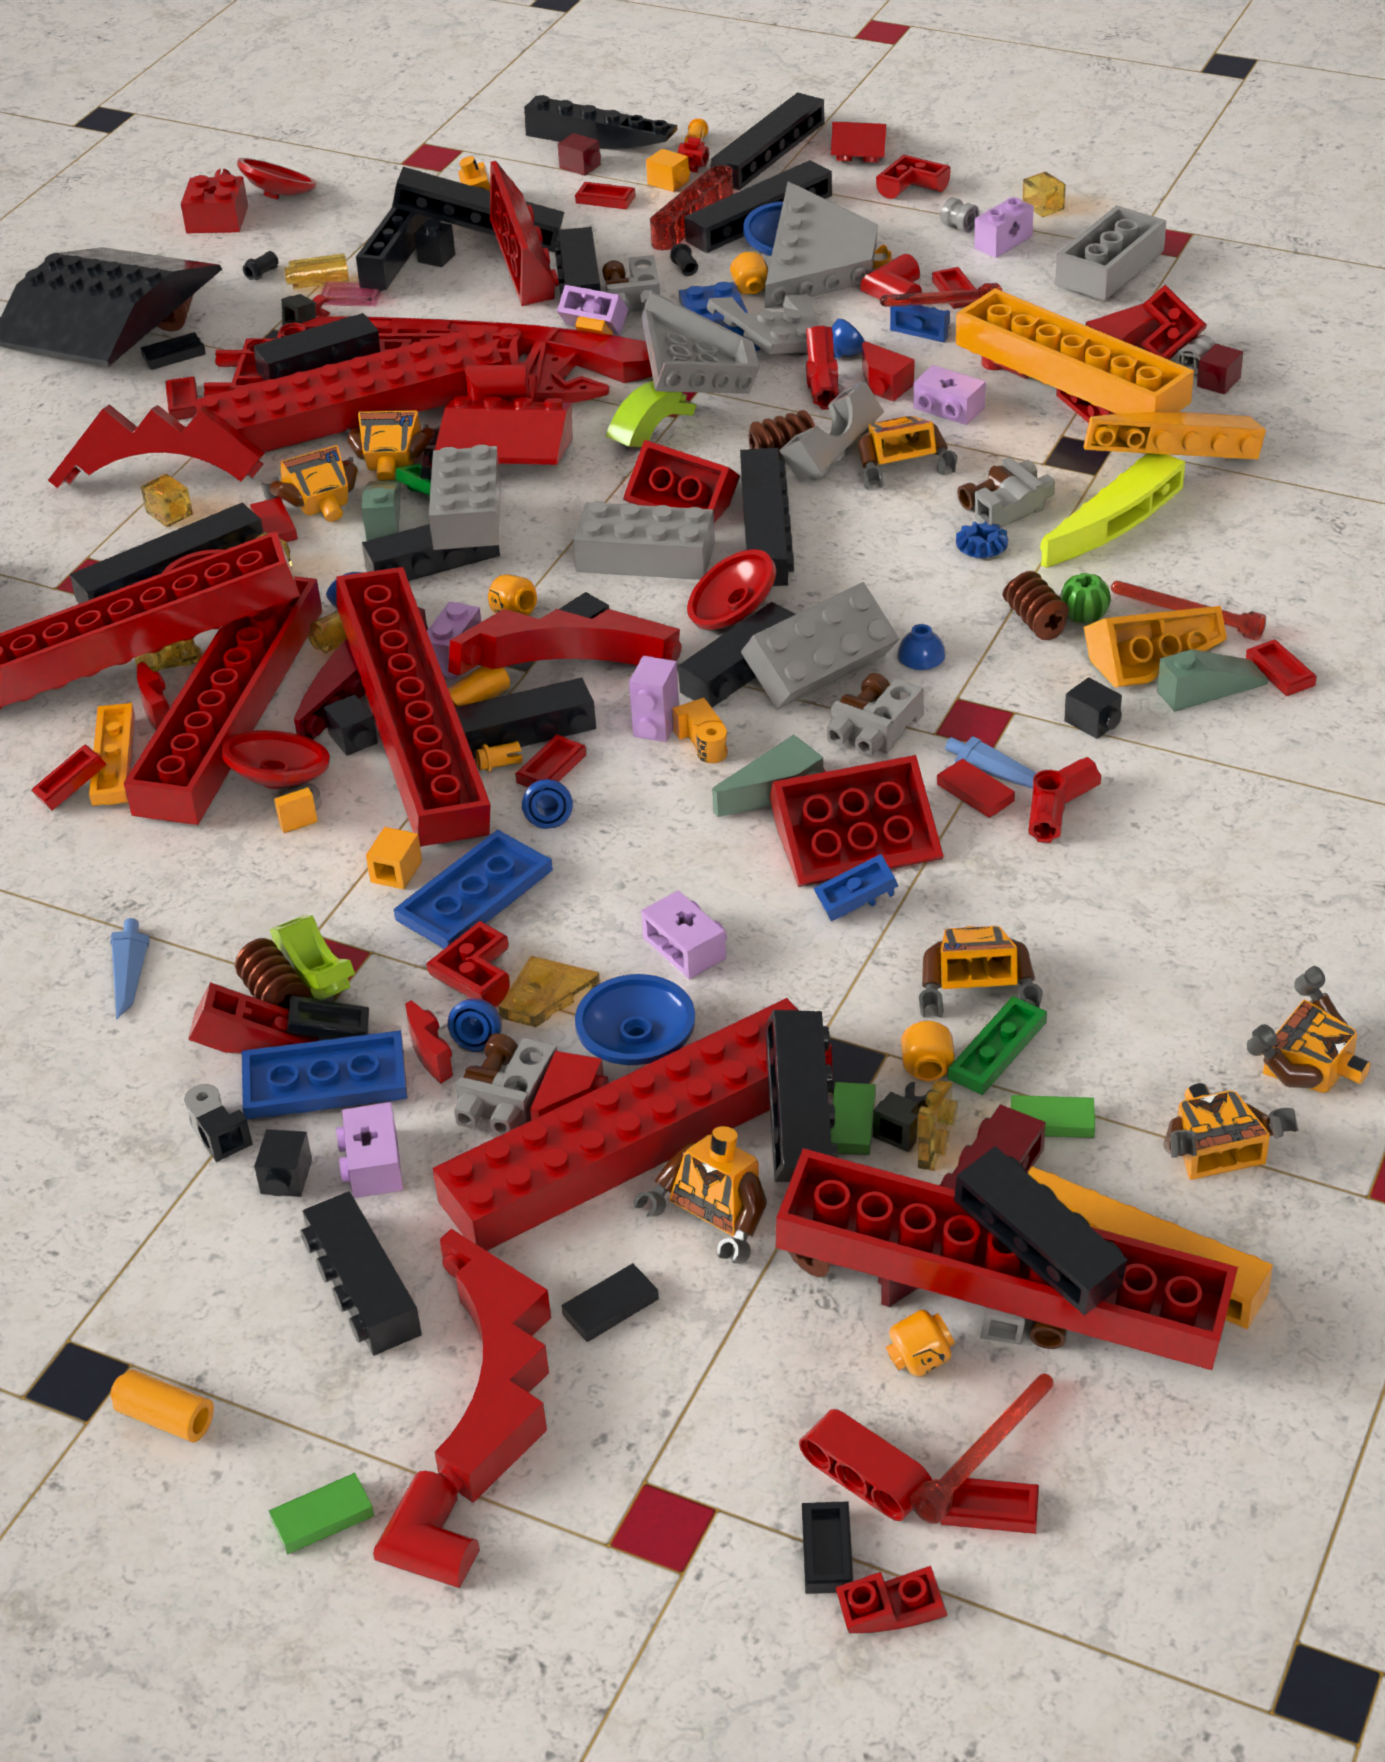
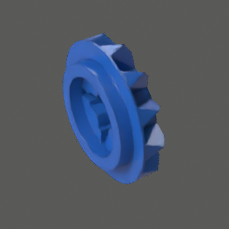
M987 521L983 524L973 522L971 526H962L961 531L956 533V546L962 553L971 557L989 558L997 556L1004 552L1008 546L1007 531L1000 529L999 524L988 525Z

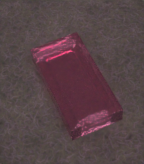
M326 282L320 295L330 299L329 302L323 305L376 307L382 291L379 289L360 288L359 283Z

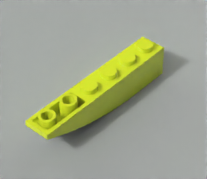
M1147 453L1142 458H1139L1135 464L1124 473L1119 474L1108 486L1102 488L1097 495L1088 502H1085L1070 517L1065 518L1059 526L1043 537L1040 544V550L1042 551L1041 566L1048 568L1078 557L1119 537L1147 519L1183 489L1185 461L1168 454Z

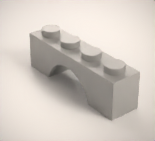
M865 381L844 390L828 405L832 419L830 434L815 426L795 435L779 450L799 482L810 477L813 480H817L830 471L828 466L841 460L846 455L844 453L845 449H850L858 444L861 439L860 435L869 432V424L875 423L884 413V410Z

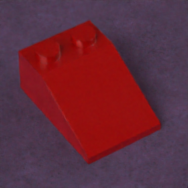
M833 121L831 155H836V161H852V156L863 157V162L879 163V157H885L886 124Z

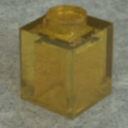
M1046 171L1023 179L1022 201L1033 205L1034 212L1041 217L1064 210L1066 184Z
M164 474L140 486L146 513L164 526L169 527L193 515L188 488L168 474Z

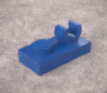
M897 299L890 304L891 331L943 343L947 340L948 325L950 324L949 310H938L936 307L929 308Z
M880 854L813 889L832 922L865 905L866 902L871 906L876 905L874 898L886 892L889 897L894 896V888L898 887V883Z

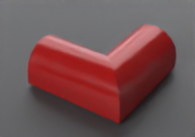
M902 155L876 176V186L879 193L888 199L897 197L910 185L943 192L950 180L951 167L937 162Z
M902 254L867 274L861 280L860 291L888 304H891L895 299L916 303L922 299V288L919 284L914 283V281L920 278L918 262L912 255Z
M1164 285L1143 303V309L1161 326L1141 342L1140 347L1143 350L1170 360L1180 349L1200 335L1206 329L1207 324L1168 286Z
M527 365L465 366L467 396L471 397L472 401H484V398L487 397L528 398Z
M479 921L426 963L427 971L432 977L466 997L486 1000L496 1008L504 1001L508 994L510 979L507 972L491 963L509 948L508 936Z
M426 1470L415 1474L375 1545L373 1555L375 1561L460 1588L480 1551L477 1539L442 1528L458 1500L457 1494H455L452 1485L446 1478Z

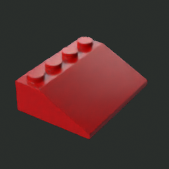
M491 161L490 221L521 306L553 300L555 298V287L559 286L556 270H551L548 249L542 247L540 227L535 226L533 223V208L531 205L526 204L522 192L498 162Z
M469 396L454 397L444 408L435 450L445 447L463 449L472 448L476 445L497 446L499 464L558 465L573 439L572 403H563V400L560 398H549L544 400V402H533L532 398L527 397L516 398L514 401H502L500 397L484 398V401H472V398Z
M916 755L774 781L772 784L769 799L777 831L798 887L826 882L880 854L890 869L940 860L944 857Z

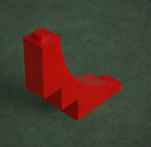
M1143 304L1086 322V326L1139 348H1141L1140 343L1161 326L1143 309ZM1057 389L1056 396L1088 423L1090 417L1115 414Z
M109 404L99 412L48 481L56 488H59L65 482L70 485L80 474V469L91 475L112 462L130 456L147 453H171L197 458L213 464L242 482L247 476L253 479L264 465L259 460L265 453L207 405L198 411L187 427L182 425L159 405H156L137 427Z
M503 609L450 640L448 672L461 676L477 665L495 670L519 663L553 659L603 660L637 666L643 656L677 661L682 650L681 642H679L680 629L611 609L604 611L593 619L555 609L540 619Z
M450 1229L440 1238L443 1257L442 1264L446 1271L456 1278L460 1303L471 1316L480 1334L483 1344V1361L477 1387L465 1414L450 1436L434 1453L438 1474L450 1482L455 1494L459 1493L474 1503L547 1431L544 1403L529 1392L549 1374L546 1345L532 1336L552 1317L549 1294L546 1288L455 1230Z

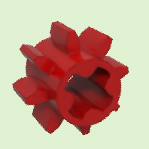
M689 137L688 142L681 143L677 151L679 154L688 156L690 172L698 173V168L705 167L709 161V148L705 146V142H701V138Z

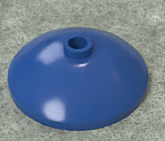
M783 202L762 205L750 212L744 221L743 232L746 241L758 252L769 257L772 256Z
M648 974L618 976L598 984L582 998L575 1013L576 1033L582 1045L590 1053L598 1058H602V1060L628 1066L650 1064L679 1050L686 1044L695 1027V1009L689 995L670 980Z

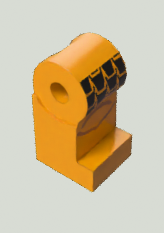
M705 698L672 708L673 732L679 740L689 737L697 748V756L702 762L718 763L727 757L728 749L725 744L727 729Z

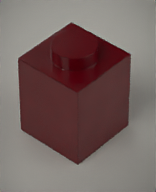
M572 133L557 144L559 168L585 176L601 165L599 140Z
M1215 343L1199 360L1197 387L1225 395L1241 378L1243 351Z

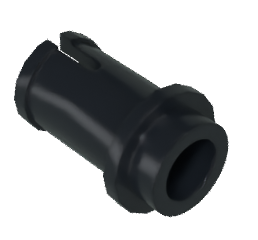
M682 243L672 247L670 252L671 261L680 267L684 275H694L698 270V263L692 256L691 248Z
M268 251L256 259L250 258L246 260L243 266V273L249 280H259L264 273L278 267V257L274 252Z

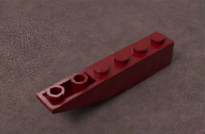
M418 607L426 630H428L425 609ZM348 639L330 656L305 693L294 717L296 734L314 740L327 728L324 712L325 706L352 695L361 698L366 693Z
M1000 1104L991 1118L986 1117L982 1121L976 1140L971 1146L966 1145L963 1148L958 1160V1166L952 1174L948 1172L943 1177L940 1186L955 1190L957 1175L994 1146L1005 1155L1018 1160L1024 1171L1028 1173L1044 1151L1046 1122ZM878 1277V1284L881 1285V1304L887 1307H891L918 1289Z

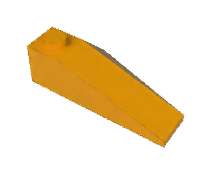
M1221 606L1109 617L1084 627L1090 661L1115 688L1142 685L1156 679L1159 676L1160 658L1191 649L1205 652L1227 640Z

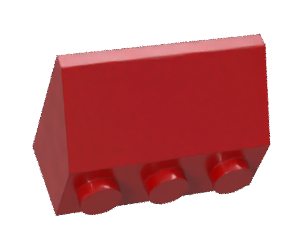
M644 440L622 500L641 506L666 505L676 508L699 507L701 509L713 510L715 523L730 506L740 475L730 467Z

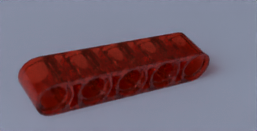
M725 165L711 167L650 218L651 246L661 251L672 249L674 245L680 243L685 238L684 216L733 195L732 168Z

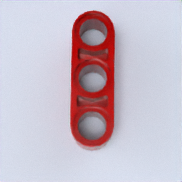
M838 1409L829 1410L799 1440L802 1454L814 1467L894 1521L900 1522L904 1520L933 1489V1480L921 1464Z

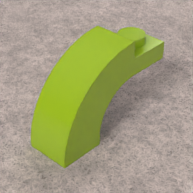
M654 381L645 383L635 389L620 405L608 427L606 437L629 447H642L644 440H650L654 429L665 417L672 414L693 416L697 404L686 400L687 395L682 392L655 391Z
M302 915L269 929L277 948L284 954L290 966L295 969L297 975L309 988L312 999L323 1000L351 988L348 977L355 975L351 961L339 959L331 952L317 927L313 915Z

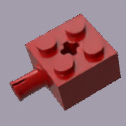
M223 168L222 174L221 169H218L214 177L198 175L190 178L181 201L186 234L240 232L248 208L244 177L231 175L229 170Z

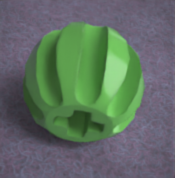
M1081 573L1070 577L1064 583L1060 593L1061 600L1068 605V617L1075 622L1090 623L1099 620L1106 614L1111 602L1109 586L1096 574Z

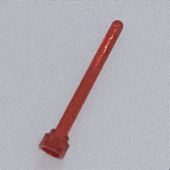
M985 283L978 290L883 295L879 302L883 307L974 302L996 288L1002 291V288L998 283Z
M1114 581L1111 584V591L1115 594L1171 610L1211 607L1122 581ZM1222 610L1224 625L1237 628V631L1242 633L1244 638L1255 641L1261 638L1266 626L1265 614L1250 611L1249 613L1244 612L1242 615Z
M1046 1373L1040 1374L939 1480L925 1481L910 1496L911 1507L922 1520L931 1524H937L952 1508L953 1493L1052 1389L1054 1385L1053 1378Z

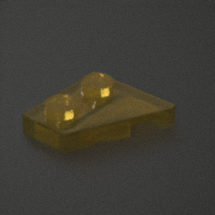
M530 956L499 1006L501 1019L537 1027L550 1019L553 1013L564 1010L573 1004L575 994L586 987L592 989L600 984L599 972Z
M939 1080L935 1081L931 1092L926 1097L925 1105H928V1107L921 1106L918 1113V1168L930 1171L935 1170L938 1156H945L947 1153L950 1132L946 1130L947 1125H955L958 1112V1101L952 1100V1083Z

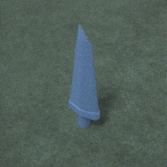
M972 736L966 743L952 737L948 739L945 750L958 755L955 763L963 758L990 776L1033 789V778L1037 774L1033 770L983 743L976 737Z
M128 918L124 921L122 932L111 933L110 944L112 945L116 1020L133 1005L146 951L149 947L150 937L138 933L139 921L134 918Z

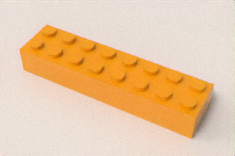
M996 288L957 312L956 345L969 350L971 353L988 358L994 363L1016 370L1020 374H1025L1039 380L1043 384L1053 386L1069 395H1074L1088 401L1094 406H1099L1115 414L1179 412L1191 403L1194 370Z

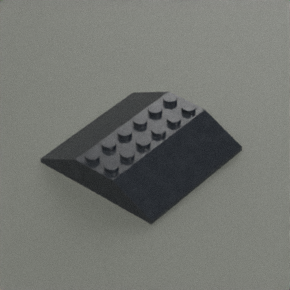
M105 247L52 253L44 259L41 265L28 271L25 274V278L16 284L0 317V346L111 366L222 270L221 265Z

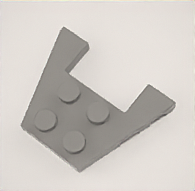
M808 294L785 295L783 306L786 310L784 312L760 310L758 313H745L732 297L709 298L707 305L709 312L715 314L716 311L724 316L723 322L730 327L739 326L744 330L743 336L768 354L806 353V328L819 326L811 298Z

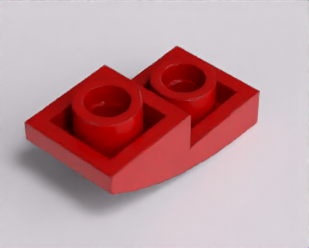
M144 662L137 664V681L145 714L152 727L157 730L170 709L163 695V690L166 689V686L158 671L153 672Z
M410 1000L405 1003L414 1051L424 1068L442 1084L453 1076L451 1065L452 1051L447 1042L438 1035L440 1026L435 1015L428 1009L423 1010Z
M931 1565L885 1581L882 1573L878 1572L835 1587L849 1634L896 1630L948 1616Z

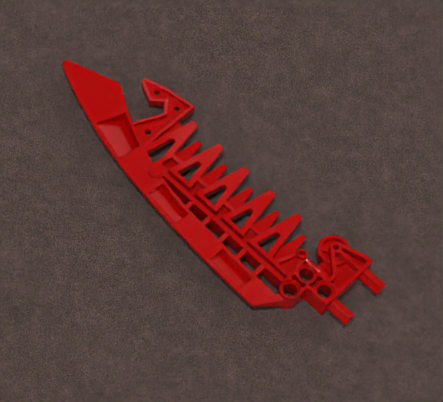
M319 316L302 324L288 323L279 329L277 338L348 317ZM367 317L379 331L380 352L386 349L410 345L414 342L437 338L445 334L461 332L472 327L488 325L502 358L503 365H527V374L537 375L538 386L535 402H544V400L549 398H560L563 400V403H574L609 394L610 391L607 384L584 376L566 382L564 378L575 366L594 371L622 383L652 377L646 341L539 325L448 319ZM246 338L242 350H216L215 364L218 367L237 368L232 382H205L204 397L264 382V379L256 370L254 345L277 338ZM522 353L529 354L525 362H519Z

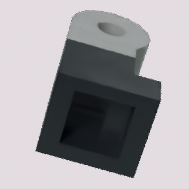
M200 1084L188 1090L185 1094L184 1102L190 1114L191 1127L215 1162L253 1145L246 1117L240 1109L229 1114L222 1105L219 1090L215 1086Z

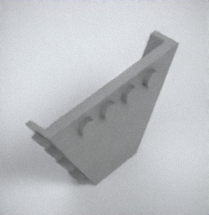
M787 182L765 284V308L783 304L785 295L808 294L810 297L860 285L861 280L873 270L878 224L791 182Z
M650 291L641 318L655 391L750 394L760 367L754 343Z

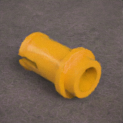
M702 118L691 120L688 125V134L685 136L684 141L688 142L689 137L701 138L702 142V139L709 131L706 121Z
M515 741L493 747H488L487 744H484L481 749H476L475 755L479 770H486L488 773L492 772V768L522 764V755H518V753L507 755L521 752L519 742Z

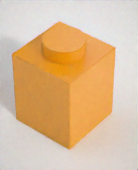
M660 149L646 159L647 184L674 192L689 182L688 156Z
M384 826L366 854L370 882L403 890L406 888L422 863L417 833Z

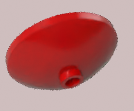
M238 158L237 166L241 173L250 183L264 190L263 195L266 197L279 199L280 195L297 196L316 188V180L295 170L257 159Z
M752 549L735 553L717 563L699 580L691 592L687 604L689 618L699 628L717 630L733 626L751 616L771 592L776 576L774 561L766 552Z
M272 730L248 731L229 737L222 745L221 756L230 769L249 781L270 789L292 787L316 779L328 769L330 763V754L323 745L310 738L289 732Z

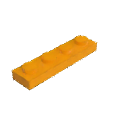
M132 703L97 707L93 751L100 755L107 765L90 780L89 797L92 806L128 802L123 783L129 775L131 767L135 717Z

